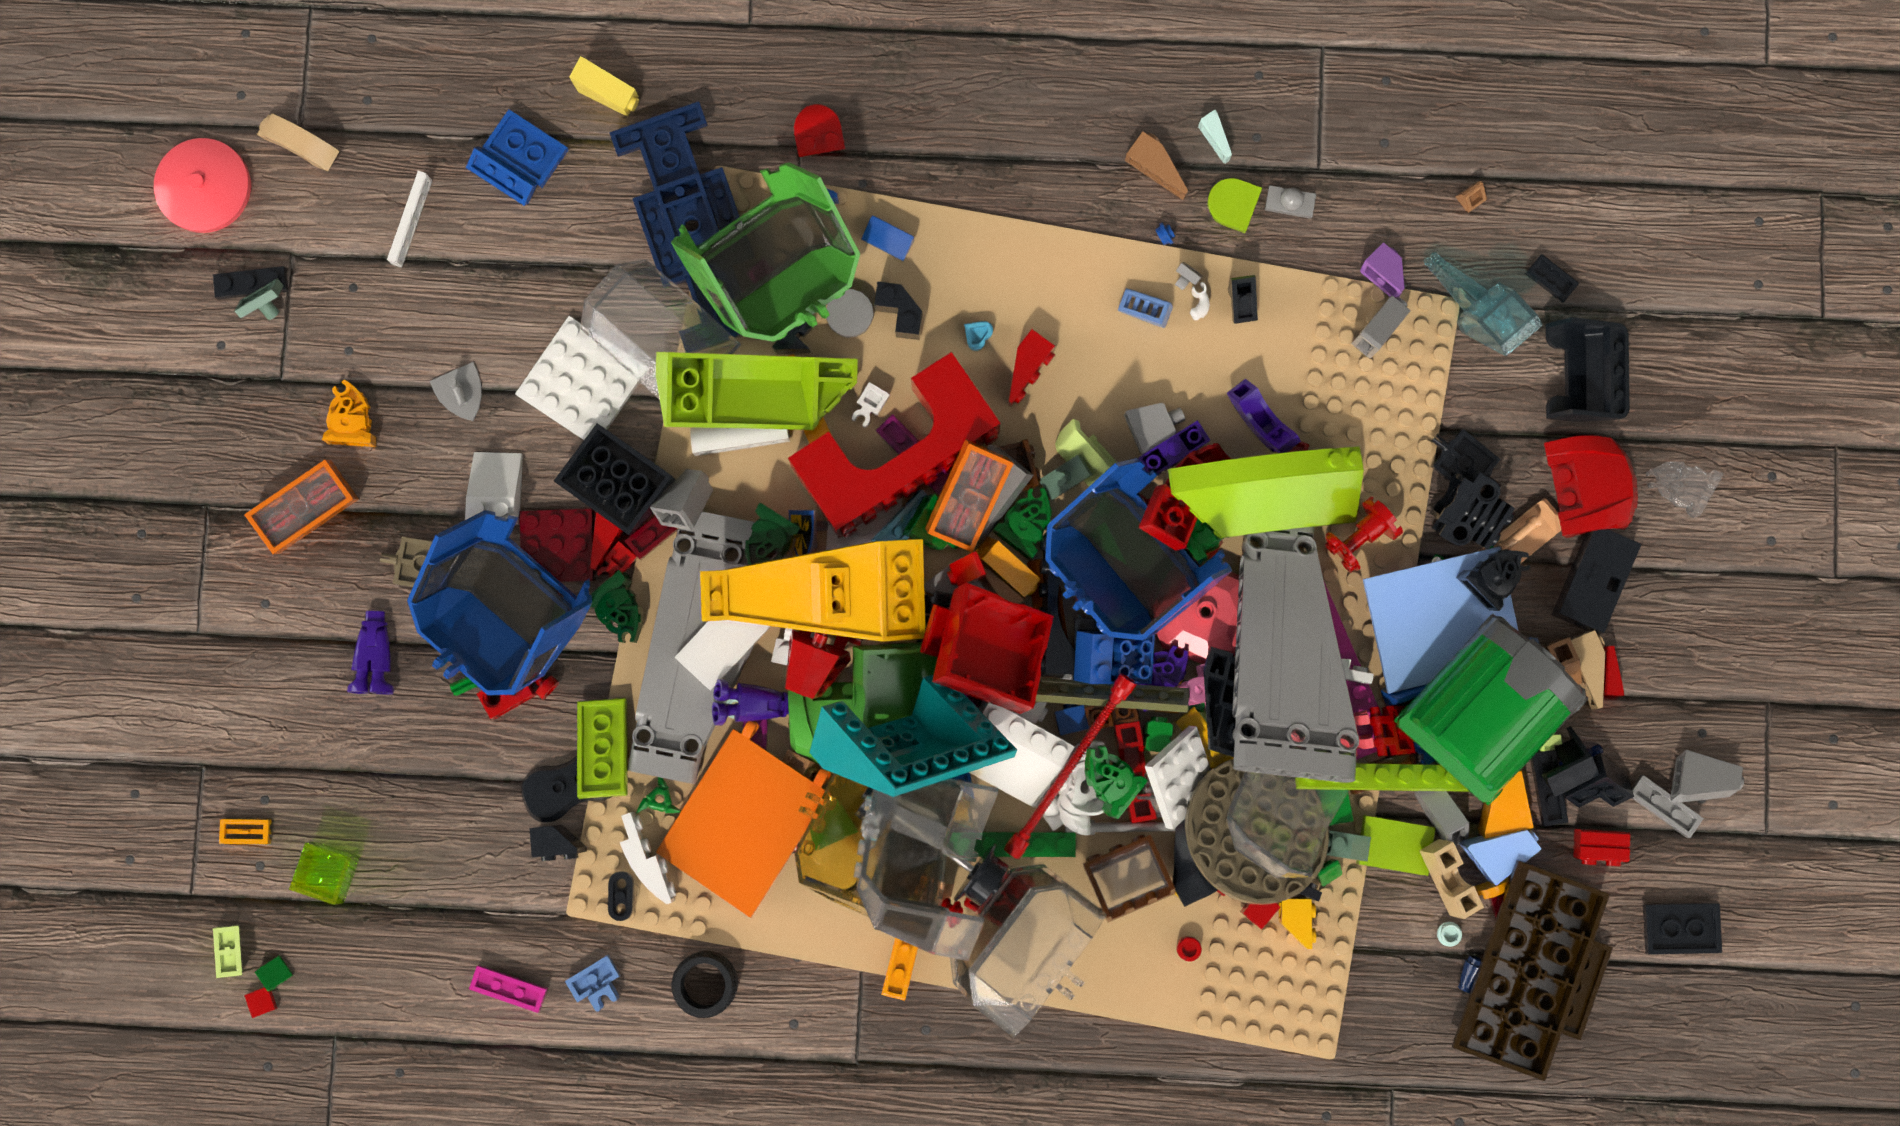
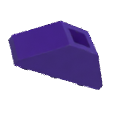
M1197 420L1138 459L1144 463L1143 469L1150 473L1154 470L1156 473L1161 474L1181 462L1193 450L1197 451L1211 440Z

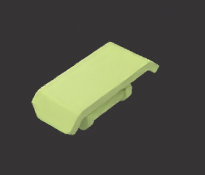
M1072 419L1059 433L1055 447L1066 462L1081 454L1093 474L1084 480L1090 486L1117 461L1097 441L1098 438L1094 434L1088 438L1081 430L1080 422ZM1107 491L1103 493V495L1116 503H1121Z

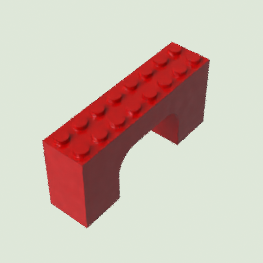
M952 352L911 378L912 391L933 421L930 433L886 464L873 470L857 468L849 462L829 431L788 457L791 468L838 538L842 536L845 538L850 537L857 531L856 527L862 523L867 525L877 518L876 514L882 510L887 512L898 504L897 500L904 496L905 498L911 497L918 491L917 487L923 483L926 485L931 484L938 478L937 474L943 470L946 472L952 470L965 439L980 446L983 444L988 446L999 438L997 435L1000 434L1001 423Z

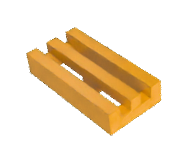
M220 819L219 844H271L269 834H271L270 824L272 819ZM226 824L263 825V829H226ZM226 834H263V839L226 838Z

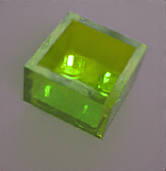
M315 841L305 842L289 890L333 905L342 904L345 901L360 856Z

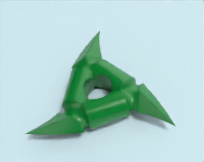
M658 777V787L656 786L646 798H643L636 812L637 814L647 807L660 812L665 811V813H680L682 810L672 805L669 787L663 778ZM661 795L664 801L658 803L655 801V797Z

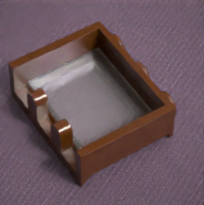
M1144 834L1139 835L1131 840L1132 843L1122 846V844L1113 846L1109 849V853L1102 856L1100 854L1092 855L1086 859V863H1083L1084 870L1107 923L1175 894V887L1151 835L1146 837Z

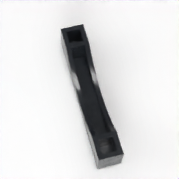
M1046 532L1044 536H1041L1040 540L1043 559L1040 561L1039 571L1040 574H1043V583H1040L1039 597L1042 598V607L1039 608V611L1054 617L1047 649L1041 662V677L1069 679L1074 676L1075 649L1069 643L1058 615L1057 600L1062 579L1050 571L1049 564L1045 560Z

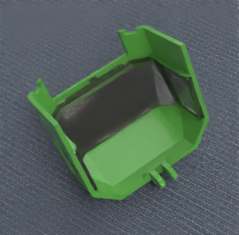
M790 162L781 164L779 170L770 172L769 168L760 170L772 195L696 247L686 227L681 224L679 228L680 236L674 237L671 242L686 270L722 322L744 337L775 342L784 338L791 329L805 322L809 326H816L818 323L813 314L818 312L825 319L830 316L826 305L832 300L842 297L845 291L852 287L860 252L821 177Z

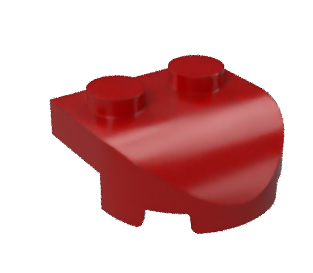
M812 104L799 112L794 122V135L799 157L845 149L839 117L831 108L823 104Z

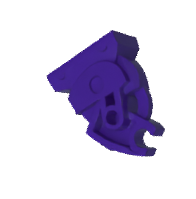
M1174 645L1169 652L1159 651L1154 653L1152 684L1138 685L1177 687L1187 673L1189 651L1184 650L1183 656L1178 658L1175 656V650L1178 646ZM1158 658H1166L1163 662H1157Z

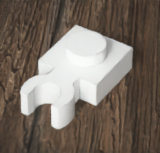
M869 382L857 401V404L862 406V408L853 413L852 421L855 422L857 417L862 415L866 418L862 426L864 428L868 427L871 413L878 416L889 399L890 394Z

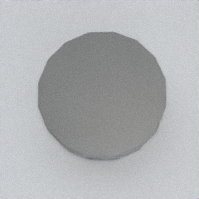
M848 289L842 297L832 300L827 305V310L830 314L826 318L827 322L835 333L843 337H857L865 333L874 317L873 306L869 298L862 292Z

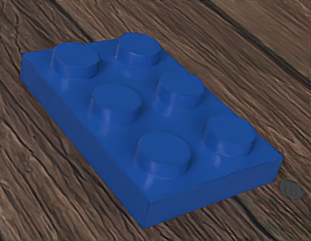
M509 109L482 147L535 182L541 188L544 187L569 150L565 145Z

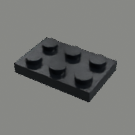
M1720 903L1643 904L1645 954L1722 953Z

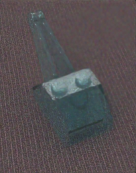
M1432 252L1430 258L1426 257L1423 260L1427 268L1437 277L1464 312L1457 321L1463 334L1507 356L1542 326L1537 313L1514 289L1498 282L1488 291L1448 263L1436 252ZM1464 290L1467 291L1471 296H1473L1477 301L1474 302V301L1464 292Z

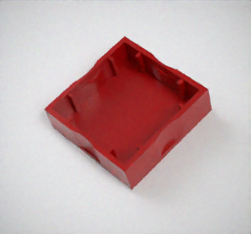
M966 582L953 591L932 682L1019 714L1033 709L1041 677V662L1047 649L1054 616L1024 604L1010 602L998 594Z

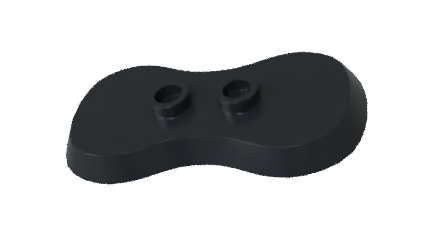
M577 755L569 762L561 765L541 766L533 769L526 775L521 786L522 799L528 813L535 820L544 823L560 819L579 803L611 798L579 799L577 797Z

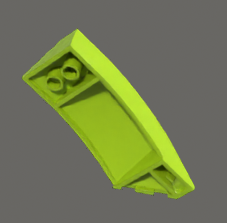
M656 352V381L664 427L814 430L821 418L826 413H829L841 401L840 398L857 384L858 359Z
M1360 446L1269 454L1168 469L1172 495L1178 500L1185 502L1190 507L1189 511L1202 523L1206 522L1219 539L1288 529L1355 523L1357 521L1364 472Z

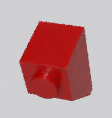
M977 551L949 564L950 571L947 572V575L952 585L957 584L959 587L966 582L972 584L986 578V572Z

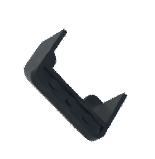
M1576 317L1545 324L1548 345L1554 349L1565 350V396L1557 395L1548 399L1546 419L1585 422L1625 418L1630 410L1629 333L1627 328L1621 323Z

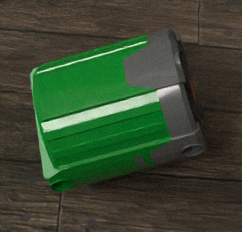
M1491 614L1478 628V631L1393 721L1400 730L1479 801L1490 805L1512 778L1568 718L1585 704L1589 697L1586 696L1585 689L1573 680L1565 671V667L1549 651L1534 639L1529 640L1512 627L1503 617Z

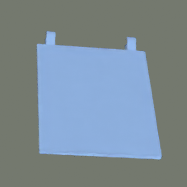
M1500 546L1363 579L1387 693L1428 684L1478 631V628L1491 614L1503 617L1512 627L1518 630L1511 594L1503 599L1504 605L1500 611H1489L1456 578L1463 570H1473L1479 561H1486L1490 553L1501 550ZM1528 637L1529 640L1534 639L1539 644L1538 638Z

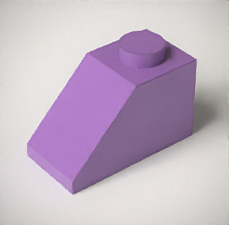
M1383 242L1365 260L1360 272L1389 297L1400 298L1405 288L1402 257L1398 255L1394 248L1387 246Z

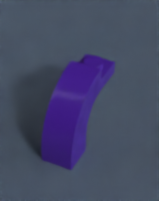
M1244 379L1227 392L1229 399L1241 418L1269 450L1287 453L1301 442L1298 434L1276 417L1266 404L1259 389L1247 379Z

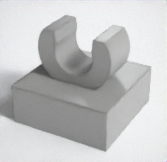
M1182 262L1176 270L1182 276L1175 285L1183 290L1189 282L1194 285L1198 284L1203 275L1187 263Z

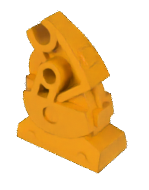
M343 380L342 383L346 386L344 392L340 393L336 386L332 388L336 397L329 406L326 419L328 430L323 433L322 440L329 445L376 447V437L369 433L372 420L368 416V410L371 407L367 402V398L351 383Z

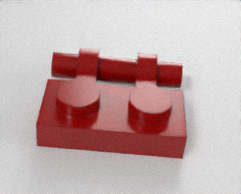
M1407 705L1383 707V716L1380 715L1379 707L1369 708L1371 715L1370 726H1373L1375 738L1373 739L1374 748L1377 749L1378 757L1388 755L1386 746H1389L1390 756L1416 753L1414 741L1400 730L1393 721ZM1382 725H1385L1387 737H1384Z

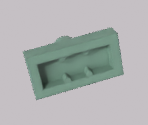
M278 278L241 299L235 309V313L242 318L259 309L268 320L275 318L280 311L271 301L279 296L284 285Z
M1081 454L1042 477L1040 483L1045 488L1050 500H1054L1093 474Z

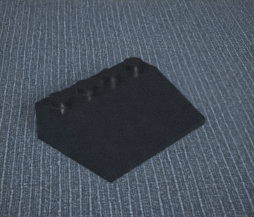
M598 423L554 479L555 483L629 536L653 514L650 506L676 481L672 475Z

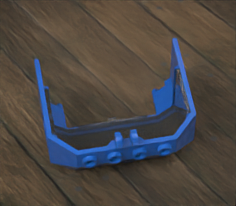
M1138 458L1117 462L1112 465L1047 525L1045 560L1049 564L1050 571L1055 576L1060 577L1065 583L1066 591L1063 593L1065 599L1076 596L1078 601L1073 605L1075 611L1082 608L1086 614L1091 615L1097 622L1096 626L1103 634H1107L1109 637L1145 640L1157 634L1226 577L1232 569L1227 562L1223 563L1222 558L1225 556L1223 549L1200 567L1185 549L1175 551L1139 528L1148 504L1138 493L1159 474L1154 470L1149 473L1143 469L1145 465Z
M484 510L435 535L407 602L417 633L441 653L434 660L432 666L435 669H439L448 661L452 663L443 674L446 679L454 677L461 671L487 695H514L545 676L548 669L581 626L592 604V596L589 595L590 578L584 582L578 596H576L509 538L519 517L509 515L508 518L496 516L493 511Z

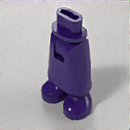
M366 611L365 621L361 622L362 627L357 638L351 670L357 671L356 678L348 685L347 692L354 694H369L370 692L373 694L392 695L394 694V687L384 679V672H391L387 627H382L388 625L385 622V612ZM368 672H372L370 686L368 683Z
M718 679L715 684L713 697L716 701L733 699L739 701V703L713 702L712 718L714 725L722 726L726 722L727 717L734 715L736 722L786 717L789 714L787 692L738 683L737 688H731L725 679Z

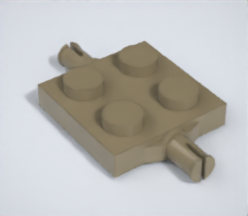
M402 536L400 548L396 555L381 553L382 557L390 558H380L381 563L394 564L393 584L408 587L414 586L432 541ZM449 558L432 566L422 589L436 582L447 565ZM457 566L455 570L463 571V566ZM453 571L452 575L458 576L463 574L460 571Z

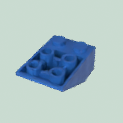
M1077 631L1074 680L1088 684H1114L1119 674L1122 673L1137 684H1152L1155 635L1145 640L1109 637L1101 631Z

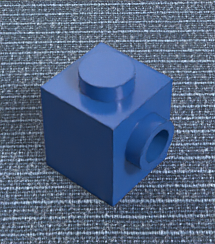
M1064 704V710L1054 712L1060 736L1089 729L1084 705Z

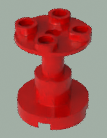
M1372 496L1362 503L1367 516L1356 524L1358 530L1342 542L1330 532L1326 533V548L1333 555L1336 553L1343 560L1341 561L1342 565L1350 573L1353 570H1360V565L1352 553L1367 540L1373 543L1383 533L1395 540L1403 533L1401 526L1396 528L1394 525L1397 519L1391 511L1379 500L1374 503V497Z

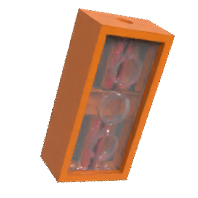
M965 439L926 524L925 529L927 533L973 553L1014 464L1011 459Z
M325 459L244 515L271 553L280 554L358 501L359 498L332 460Z

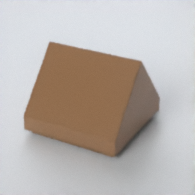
M1481 181L1473 183L1455 196L1468 213L1487 200L1484 185Z

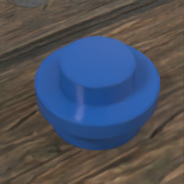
M1160 223V227L1156 228L1155 231L1164 246L1168 243L1170 245L1173 244L1172 238L1176 236L1169 224L1164 226L1163 223Z

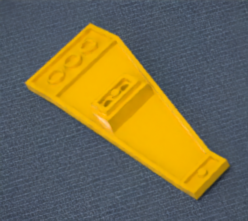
M923 539L873 541L730 569L700 571L702 621L705 622L731 620L881 642L924 638ZM833 576L835 577V583H834V584H832V577H833ZM834 601L836 602L835 609H833L832 603Z

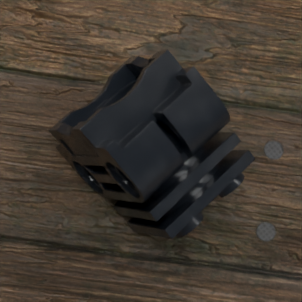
M1470 467L1465 476L1455 472L1449 482L1445 495L1431 509L1430 513L1436 517V521L1431 528L1436 530L1440 536L1458 546L1468 544L1473 540L1488 550L1490 546H1494L1500 539L1501 534L1499 532L1503 526L1508 525L1512 521L1515 508L1499 498L1500 487L1494 480L1475 468ZM1486 485L1485 490L1480 492L1481 488ZM1460 526L1459 530L1453 533L1454 529Z

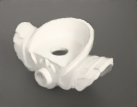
M1093 740L1088 748H1094L1096 750L1095 756H1098V746H1104L1105 743ZM1077 744V745L1075 746V748H1074L1073 752L1071 753L1069 759L1071 758V756H1073L1072 754L1074 753V751L1076 750V748H1078V745H1080V744ZM1086 752L1081 757V760L1077 762L1078 764L1072 770L1073 772L1069 775L1062 788H1060L1058 793L1060 796L1057 800L1060 820L1071 831L1080 835H1090V817L1104 812L1102 810L1104 802L1095 796L1094 788L1087 785L1084 771Z

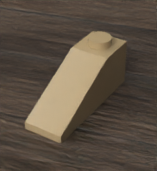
M1593 630L1571 638V641L1580 659L1582 675L1580 686L1585 689L1586 696L1589 697L1587 701L1590 708L1600 709L1603 707L1605 651L1603 647L1605 644L1601 635Z

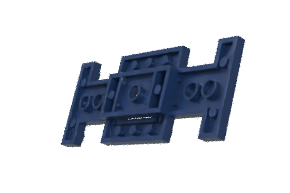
M699 101L609 132L618 157L641 150L652 181L654 191L632 199L662 286L666 289L687 282L701 324L678 331L686 353H696L742 337V335L722 322L686 270L671 244L674 237L680 236L679 228L681 224L686 227V223L690 220H696L699 223L695 231H688L697 247L719 232V229L722 230L740 217L723 167L701 175L697 168L686 133L708 126ZM747 235L707 261L714 276L723 282L721 288L729 302L741 294L732 265L754 258ZM712 292V294L714 295V297L716 298L724 312H726V309L724 308L719 297Z

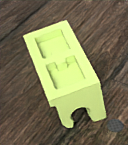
M239 925L213 928L216 978L243 975Z

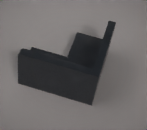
M1571 726L1566 728L1570 740L1555 747L1557 757L1562 765L1542 775L1544 782L1554 797L1599 775L1592 755Z
M1601 753L1593 757L1599 775L1564 792L1565 798L1578 808L1599 797L1612 807L1634 797L1628 773Z

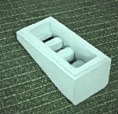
M1213 110L1201 118L1198 128L1221 161L1226 164L1229 162L1232 153L1216 110Z

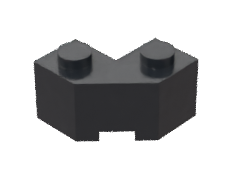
M877 282L874 303L875 311L897 314L895 329L897 338L920 340L923 319L922 310L901 284Z

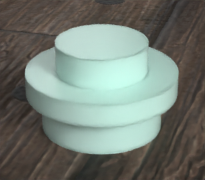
M1453 922L1442 923L1437 929L1439 942L1448 947L1457 945L1462 938L1461 928Z

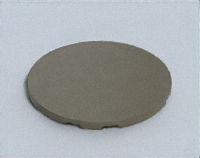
M1234 759L1225 761L1210 770L1199 781L1188 802L1185 816V833L1188 848L1196 866L1216 889L1241 902L1266 905L1279 903L1298 895L1317 877L1326 859L1329 844L1328 821L1325 819L1321 807L1322 802L1314 789H1296L1295 777L1238 771L1233 768Z

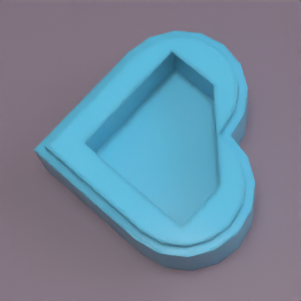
M987 321L964 324L968 347L973 351H979L984 348L985 341L990 339L993 334L992 325Z

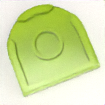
M1235 178L1221 180L1214 185L1209 193L1207 200L1209 212L1217 223L1246 233L1262 187Z

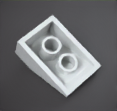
M474 452L466 495L465 520L484 510L495 512L498 517L508 518L509 515L519 517L515 525H520L522 453Z

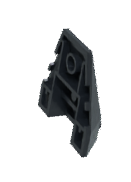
M1209 647L1204 666L1208 749L1234 757L1235 740L1232 734L1236 723V718L1233 717L1234 653ZM1241 727V731L1245 736H1251L1248 728Z

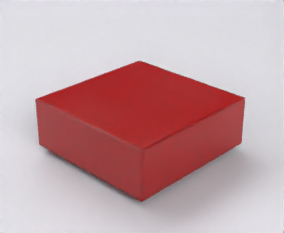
M265 987L244 995L252 1018L278 1009L272 990L267 991Z

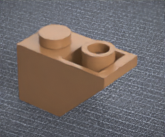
M1570 637L1561 638L1542 646L1565 667V671L1577 684L1582 683L1580 659Z

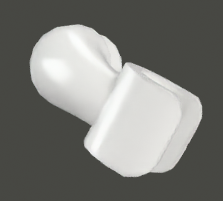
M1200 282L1203 292H1196L1194 286L1191 289L1192 295L1200 299L1198 305L1190 311L1194 320L1204 318L1209 311V297L1206 293L1207 287L1204 282Z

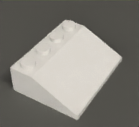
M982 701L978 709L1017 748V753L1014 758L969 773L1034 808L1064 768L1075 746L1008 709Z

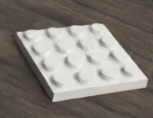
M568 316L515 395L585 440L597 423L608 430L649 369Z

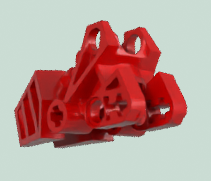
M834 576L832 577V584L835 583ZM835 601L832 603L833 609L836 607ZM792 630L789 639L785 689L811 699L823 696L851 661L850 652L846 651L848 643L861 646L863 639L837 635L834 644L830 645L826 644L827 634L815 632L812 638V632L799 630L798 633Z

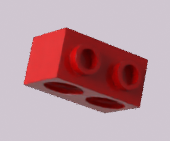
M532 684L514 695H500V702L496 705L491 703V695H487L482 690L476 693L490 719H497L537 696Z

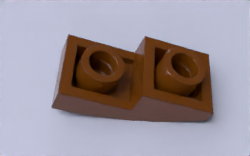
M1104 706L1084 707L1089 729L1096 722L1095 720L1101 714L1100 712ZM1114 707L1115 709L1112 710L1113 712L1100 729L1140 720L1138 709Z

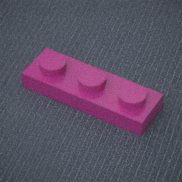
M478 965L469 990L539 1013L548 988Z

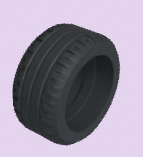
M713 951L696 952L685 958L677 966L671 983L672 994L677 1005L685 1013L697 1018L714 1017L722 1013L736 996L738 989L736 970L732 963L719 953ZM702 963L710 964L722 973L725 980V991L716 1003L701 1005L688 996L685 989V977L688 971L695 965Z

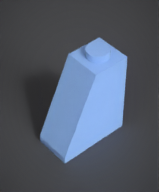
M1531 829L1487 839L1483 836H1477L1459 843L1486 880L1495 886L1512 874L1517 860L1525 863L1541 850L1537 843L1539 839Z

